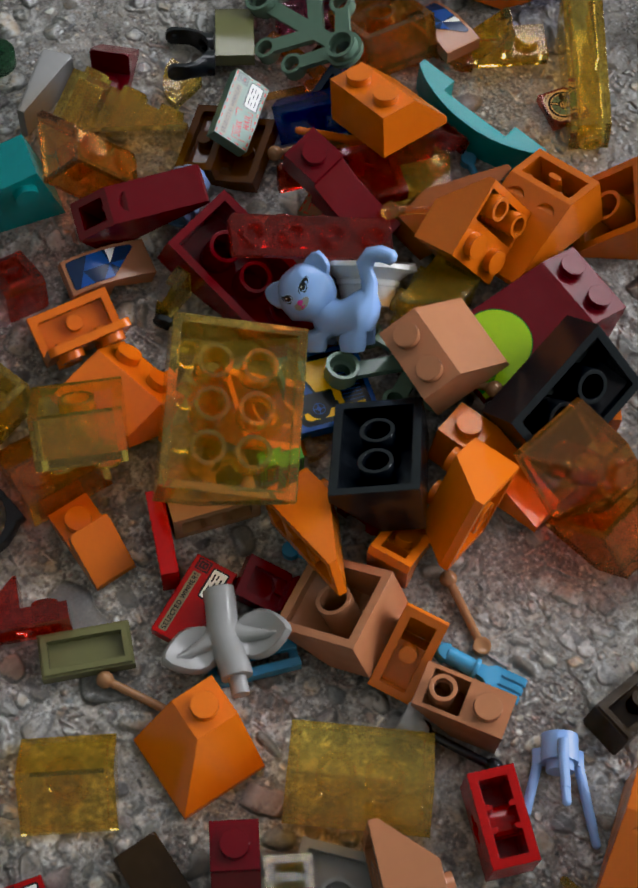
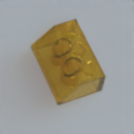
M292 719L282 823L364 831L367 820L378 818L403 835L430 838L435 778V733Z

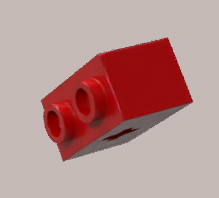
M514 763L466 774L460 790L485 881H493L533 871L542 859Z

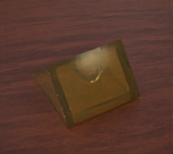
M117 733L21 739L14 774L21 836L119 830Z

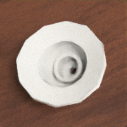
M357 260L329 261V274L336 278L341 299L361 289ZM375 262L373 269L378 281L377 294L381 308L392 306L396 289L400 284L399 281L407 275L417 272L415 263L395 262L392 265Z

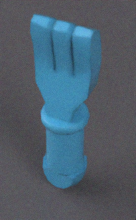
M441 642L434 655L435 659L441 664L445 663L469 677H476L481 682L518 696L515 705L518 704L519 696L522 695L523 688L526 687L528 682L524 677L498 665L487 666L482 664V659H475L452 647V644L447 642Z

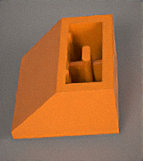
M489 176L435 199L414 237L451 267L490 285L495 274L502 269L506 256L515 240L524 232L531 212L500 182Z

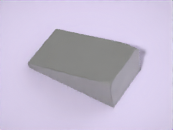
M48 49L41 51L17 108L22 135L29 136L73 83L75 73L73 59L69 54Z

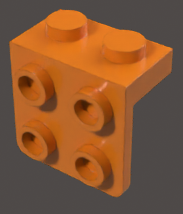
M105 286L30 317L25 321L46 368L57 365L59 371L83 361L82 357L86 356L85 352L95 347L98 350L120 343L126 339L125 334L132 325L129 317L119 319Z

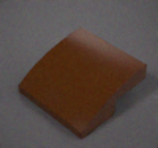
M198 105L174 167L185 164H197L205 172L211 185L257 193L269 161L267 151L275 144L280 130L276 119L259 118L247 152L238 157L207 137L218 106Z

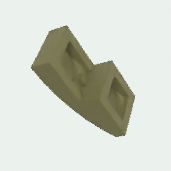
M215 9L216 66L255 65L254 18L249 9Z

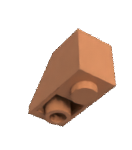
M429 660L411 706L449 736L494 754L502 740L518 696Z

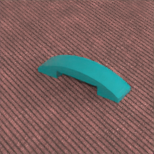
M425 59L419 63L416 83L418 96L447 116V123L439 128L465 151L474 153L476 158L494 167L509 164L512 169L539 148L546 151L545 148L516 127L506 136L501 134L452 97L454 80Z

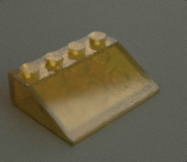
M174 311L168 332L152 501L193 506L296 504L309 329Z

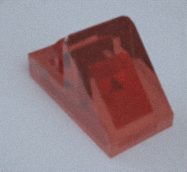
M21 251L0 259V299L11 322L23 319L45 309L49 305L46 282L43 275Z
M16 575L12 576L0 591V646L36 640V636L73 630L71 613L66 600L58 602L54 598H45L34 601L31 607L23 608L21 588Z

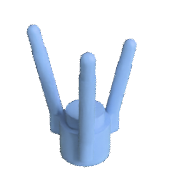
M565 729L544 731L541 733V747L532 749V765L524 794L529 817L531 815L542 767H546L548 775L560 777L561 798L564 806L571 805L570 775L575 773L591 846L593 849L598 850L601 847L584 768V752L579 750L578 734Z

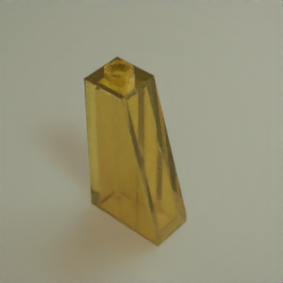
M560 0L556 40L561 86L565 102L568 150L608 148L612 119L603 0Z

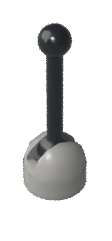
M411 702L406 706L392 735L403 742L411 744L422 743L424 740L430 739L484 767V770L503 765L497 758L487 759L432 730V721L412 707Z

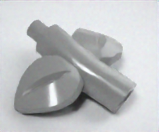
M214 585L205 589L202 593L206 626L187 627L178 632L168 643L162 654V665L174 672L195 676L207 674L217 666L221 682L229 683L232 698H243L250 695L248 678L253 676L249 659L261 660L275 654L288 639L292 628L283 616L269 609L258 608L244 613L238 618L234 585Z

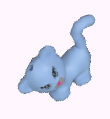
M383 245L366 247L356 261L361 279V289L340 300L336 298L337 289L333 278L329 274L330 262L320 250L313 251L306 257L304 262L295 264L281 276L279 281L270 284L265 290V295L270 304L282 309L292 321H308L313 323L314 328L306 331L301 339L303 351L308 353L325 352L327 345H337L339 337L341 352H364L366 345H374L376 343V325L381 311V303L377 294L378 281L373 266L375 262L392 265L397 261L398 255L396 250Z

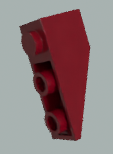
M194 164L106 186L69 205L79 241L96 249L115 243L135 240L209 204L210 200L200 167Z

